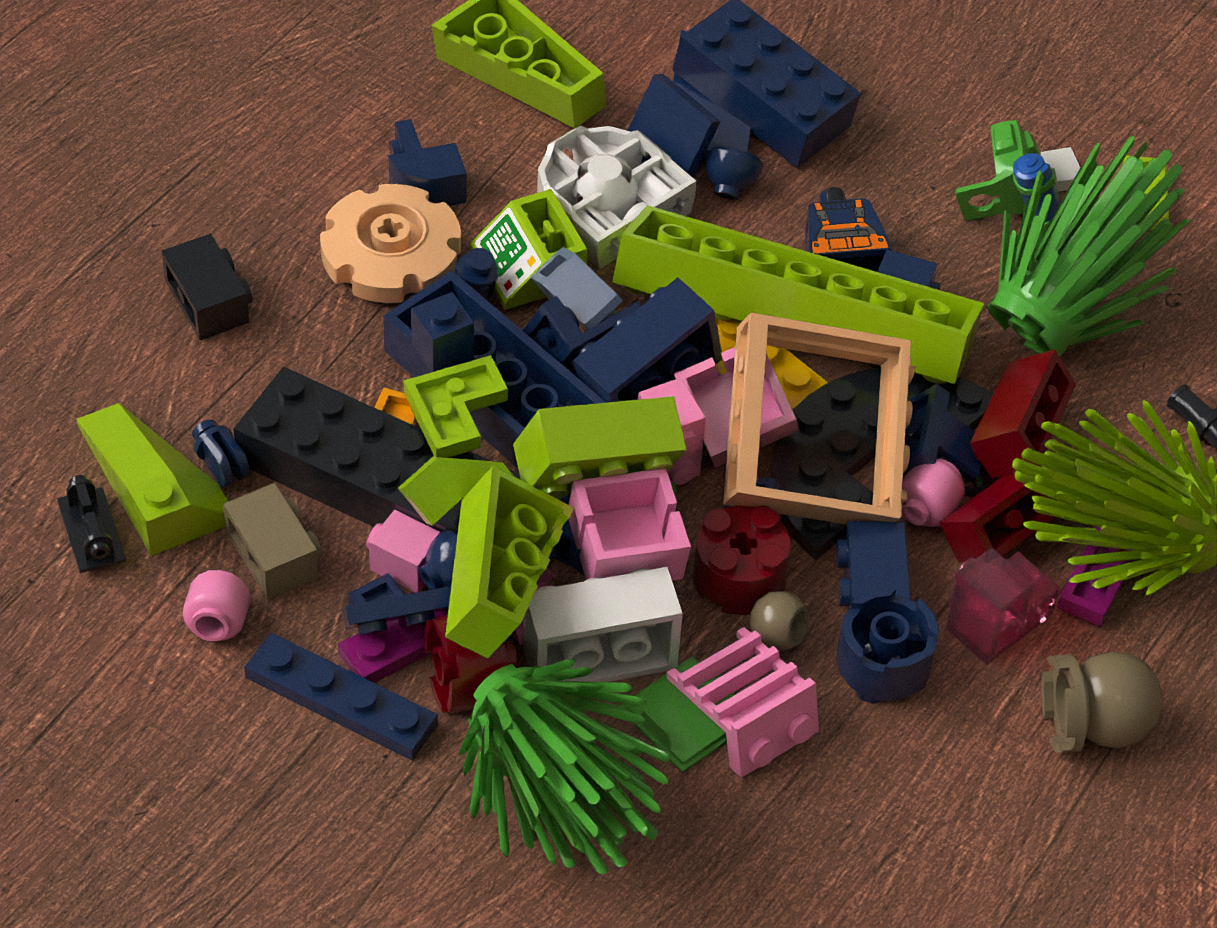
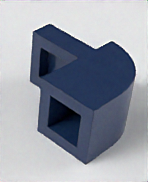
M412 119L395 122V140L389 141V184L408 185L428 191L429 202L431 203L445 202L448 206L467 203V173L456 143L422 149Z

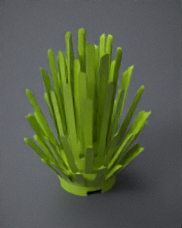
M1142 400L1144 411L1180 466L1142 418L1132 413L1127 414L1131 424L1166 465L1117 430L1094 409H1087L1085 415L1102 430L1088 421H1080L1079 424L1084 430L1113 448L1131 463L1067 427L1050 421L1044 422L1041 428L1079 449V451L1056 440L1049 439L1045 443V447L1052 451H1046L1043 454L1027 448L1022 452L1023 459L1040 466L1018 458L1013 461V468L1016 470L1015 479L1017 481L1025 483L1023 485L1030 490L1053 498L1032 496V500L1035 502L1033 510L1041 514L1101 527V530L1098 531L1096 528L1068 527L1036 521L1023 522L1026 528L1038 531L1035 536L1039 541L1068 542L1132 550L1072 557L1068 559L1071 565L1108 564L1123 560L1142 559L1073 576L1069 582L1081 583L1101 578L1095 581L1092 586L1094 588H1103L1116 581H1124L1161 569L1137 581L1132 590H1140L1149 586L1146 595H1149L1184 573H1200L1217 564V469L1212 456L1208 462L1206 461L1196 428L1190 421H1188L1187 432L1200 471L1181 435L1175 429L1171 430L1170 435L1153 407L1145 400Z

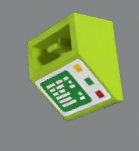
M552 189L510 201L470 243V250L483 248L493 255L498 268V280L494 292L504 310L547 297L530 277L562 247L575 253L587 264V248Z

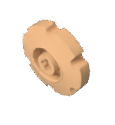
M381 184L378 186L379 190L371 194L364 193L362 190L352 192L330 209L325 217L326 231L320 234L322 262L326 272L336 284H352L353 295L365 300L381 303H400L404 301L406 294L418 293L450 271L454 272L457 254L461 253V228L455 213L445 202L431 203L429 202L428 191L402 184Z

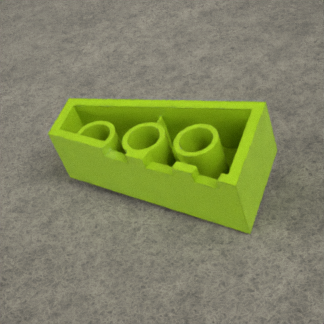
M492 466L461 501L446 638L486 658H489L521 624L538 587L536 583L550 561L548 557L553 547L559 542L563 533L561 529L570 518L573 507L495 466Z

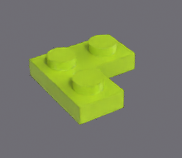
M491 355L403 381L404 394L434 457L448 458L481 448V435L469 412L508 401V388Z

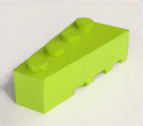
M468 0L431 25L437 59L574 129L607 106L603 72L518 0Z

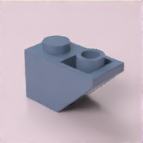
M564 247L530 277L549 300L558 296L563 305L569 307L574 312L579 325L586 330L615 315V308L623 301L583 260Z

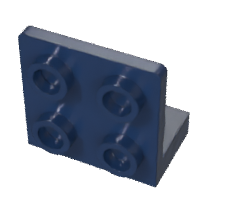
M555 296L541 305L523 329V332L571 373L575 374L577 372L573 360L578 357L581 350L589 343L597 342L613 329L621 317L632 314L641 307V304L638 301L582 333L574 312L569 307L564 306L558 296Z

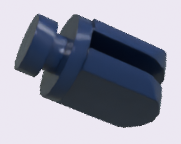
M474 248L457 261L454 273L484 299H489L493 296L498 280L497 264L493 259V255L488 250Z
M205 420L194 428L192 432L195 440L193 449L198 458L204 460V463L222 488L233 483V476L237 480L249 476L250 469L246 455L228 427L218 425L214 420Z

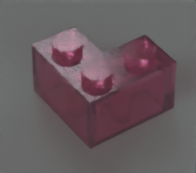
M991 548L977 559L974 557L967 559L956 571L954 593L948 605L950 611L946 630L987 665L1053 615L1060 587L1021 553L1017 552L1005 560Z

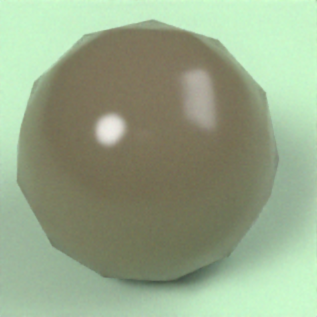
M770 592L758 599L750 612L749 627L752 632L756 630L761 635L762 643L768 648L774 646L779 651L791 650L801 644L808 631L809 613L800 598L790 592Z

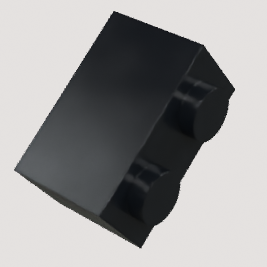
M211 233L162 250L165 281L199 340L249 323L248 304L253 302L250 287L245 278H237L227 248L220 249Z

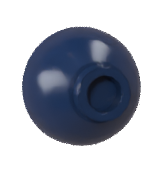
M717 146L708 149L705 153V170L708 178L715 186L713 194L725 199L737 200L740 192L750 188L757 181L764 167L762 161L757 156L735 148Z
M444 529L434 538L428 548L425 565L419 568V574L429 590L449 587L452 584L458 534L456 531Z

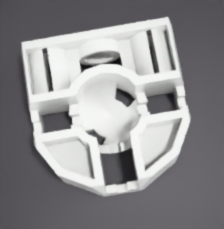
M579 126L548 145L546 154L538 168L537 193L552 189L585 244L587 258L601 269L617 259L622 233L647 205L683 216L691 213L696 192V180L638 130L629 132L611 126L588 129ZM564 148H567L569 151L572 150L573 160L563 153ZM643 156H651V159L641 164ZM582 196L583 200L577 203V198Z

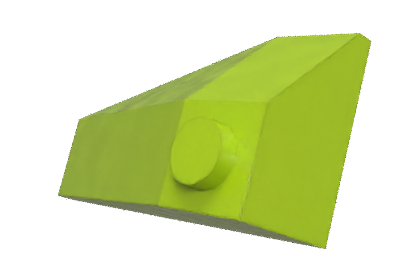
M120 403L76 419L80 431L150 556L225 527L223 504L228 502L218 483Z

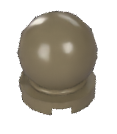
M1105 652L1088 657L1079 666L1073 655H1053L1047 657L1049 666H1053L1052 671H1043L1042 710L1044 719H1054L1057 736H1051L1049 742L1055 752H1080L1084 746L1085 738L1096 746L1123 748L1143 741L1159 723L1164 703L1162 691L1157 676L1143 660L1128 653Z

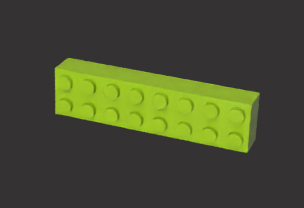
M649 205L640 212L622 233L612 283L625 286V289L631 293L647 295L652 294L660 287H666L678 277L714 309L716 318L722 320L737 319L743 321L750 313H757L911 340L910 358L911 366H915L914 372L922 374L930 382L939 384L947 382L956 383L972 352L984 303Z

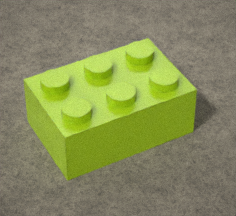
M674 396L538 409L513 443L520 479L556 499L567 496L571 492L573 481L662 468H666L668 472L687 450Z

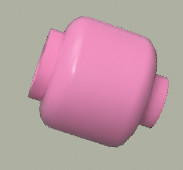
M936 459L935 464H923L912 468L902 479V489L907 492V500L902 503V514L910 523L926 527L941 526L939 521L955 511L964 498L965 488L959 470L952 463L944 459Z
M208 570L199 574L192 581L184 603L182 614L185 624L194 634L206 641H225L235 637L243 628L250 605L251 596L248 586L241 578L223 570Z

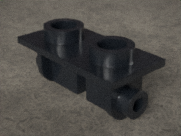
M84 475L72 477L66 489L67 496L57 498V503L79 573L126 562L103 487L95 489L94 483Z

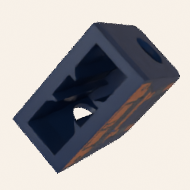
M838 187L825 189L819 196L820 202H812L808 205L805 227V251L878 272L886 249L892 250V245L871 202L865 198L846 200L844 191Z

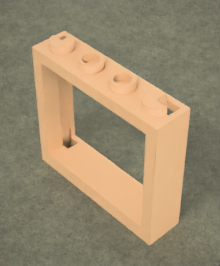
M750 313L737 327L723 505L768 506L779 514L847 524L848 521H898L902 516V503L907 500V492L902 489V479L910 458L909 446L905 445V429L910 424L913 409L912 402L907 400L908 384L912 381L915 366H911V340ZM767 346L881 365L872 505L756 486Z

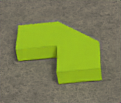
M432 457L400 485L398 489L426 524L434 525L467 495L492 466L510 475L512 473L503 462Z

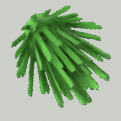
M1131 136L1104 172V167L1102 165L1097 166L1096 158L1101 151L1098 142L1093 147L1083 167L1081 166L1047 229L1044 227V223L1052 203V196L1050 194L1045 196L1039 215L1035 216L1044 178L1041 170L1037 172L1031 198L1027 197L1019 235L1015 230H1012L1010 235L1011 215L1006 210L1004 211L998 292L988 304L987 310L1005 331L1010 326L1018 335L1024 338L1026 341L1023 346L1036 354L1055 349L1058 355L1061 356L1068 347L1145 324L1139 319L1127 322L1119 318L1094 327L1170 289V287L1161 285L1136 297L1172 276L1176 272L1175 268L1165 269L1091 313L1089 312L1110 293L1142 271L1145 267L1144 263L1192 221V219H1183L1173 228V223L1170 220L1163 219L1147 234L1185 191L1182 188L1171 191L1150 213L1183 171L1180 165H1173L1148 194L1144 193L1172 158L1170 150L1162 151L1158 158L1152 159L1144 168L1143 161L1139 158L1147 149V142L1145 141L1136 153L1125 161L1097 200L1134 145V136Z
M576 659L564 660L544 667L535 664L534 667L516 668L513 664L496 670L478 686L473 695L477 701L473 708L472 719L468 718L469 730L459 751V756L467 752L463 764L464 776L472 769L478 752L470 803L471 816L476 818L480 808V801L483 797L485 816L487 817L491 809L497 815L500 849L502 854L508 857L510 844L503 782L504 775L508 777L526 847L534 848L536 832L548 860L555 866L556 855L540 822V816L559 852L563 864L567 868L575 867L576 863L562 830L572 846L586 854L599 874H606L609 869L590 841L591 836L616 866H626L628 860L617 846L623 843V837L626 836L627 830L600 798L633 832L640 831L643 836L654 840L657 837L658 831L632 805L634 804L609 774L651 811L661 814L659 805L653 800V790L643 782L642 775L597 745L594 740L597 739L659 783L667 785L669 784L667 777L637 755L645 753L664 763H668L670 757L667 752L590 718L584 714L583 709L635 724H646L645 719L641 715L624 711L617 705L590 699L637 706L647 703V701L638 696L611 693L632 691V686L627 683L564 681V679L584 677L594 671L587 667L568 669L575 664Z

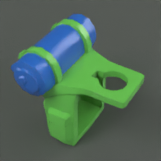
M1016 120L991 125L996 177L989 181L960 187L955 190L964 220L968 221L1004 214L1005 210L1009 214H1024L1027 197L1031 198L1037 172L1041 170L1044 178L1035 216L1039 215L1045 196L1050 194L1052 196V203L1044 223V227L1047 229L1062 202L1056 186L1055 169L1051 168L1050 164L1045 163L1034 137L1029 131H1023ZM978 194H986L991 197L999 196V198H994L990 204L983 207H976L969 203L970 198Z

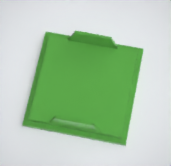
M692 656L675 669L683 673L699 662ZM667 674L634 695L643 698L647 703L639 706L630 704L620 705L624 711L641 715L645 719L646 724H633L656 748L668 753L669 761L681 773H684L727 743L726 732L667 679ZM719 674L718 676L712 678L711 680L697 687V689L699 690L700 688L706 686L707 684L721 677V675ZM732 693L729 696L723 698L722 700L715 703V705L717 706L725 700L731 698L735 695V693Z

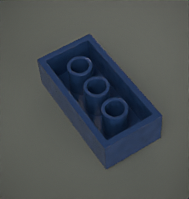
M740 0L728 1L680 36L672 71L717 106L751 128L750 132L796 168L851 126L861 95L858 90Z

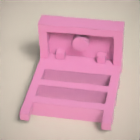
M745 627L737 631L738 641L683 673H680L675 668L666 672L667 679L726 732L729 767L741 778L759 767L766 766L777 756L795 745L807 741L812 735L819 732L816 683L811 678L804 680L798 674L795 664L792 662L786 664L780 659L779 650L774 646L770 648L762 643L761 635L756 630L750 632ZM753 654L757 655L752 659L748 660L747 662L736 667L735 669L724 674L723 676L712 681L711 683L707 684L706 686L700 688L699 690L697 689V687L701 686L702 684L706 683L712 678L718 676L724 671L730 669L736 664L742 662L743 660L747 659ZM769 671H775L770 675L764 677L763 679L759 680L758 682L754 683L753 685L749 686L748 688L737 693L736 695L732 696L731 698L720 703L719 705H715V703H717L718 701L729 696L730 694L734 693L735 691L739 690L745 685L751 683L752 681L756 680L762 675L768 673Z

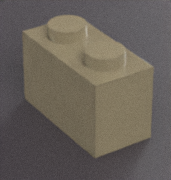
M275 483L223 504L226 533L267 600L319 578L318 558L322 556L320 543L312 530L307 532L301 525V516L294 500L291 497L284 498Z

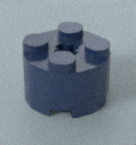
M892 588L870 590L856 597L851 602V608L844 615L836 655L839 673L850 688L856 691L859 699L871 704L878 703L881 700L904 699L925 688L929 680L939 633L935 614L923 600L918 598L917 603L906 597L895 595L896 589Z

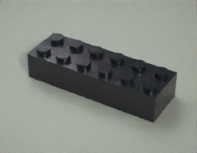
M283 366L233 428L234 439L245 453L250 470L372 527L378 523L383 524L395 509L439 532L449 529L458 533L462 499L434 525H428L398 489L400 485L434 457L422 430L416 426ZM471 451L448 457L490 461ZM508 469L514 477L520 479L519 473Z

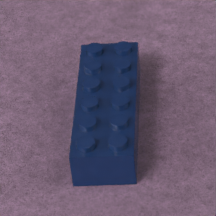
M450 271L383 315L384 351L413 377L431 373L412 345L411 308L453 292L474 322L473 360L491 355L508 388V401L469 413L480 435L517 468L513 443L538 409L607 403L453 271ZM571 492L558 500L569 504Z

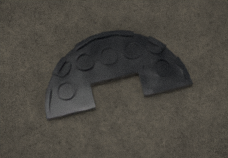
M881 368L867 369L837 378L818 388L797 405L793 413L796 417L799 431L777 440L773 454L771 479H778L782 487L781 490L872 505L873 492L852 476L875 458ZM914 372L913 379L908 384L907 400L939 383L930 382L922 374ZM959 377L955 384L949 382L939 384L950 393L947 411L974 431L978 427L993 394L977 384ZM782 514L781 517L783 524L794 540L815 561L837 543V540L843 539L846 535L847 524Z

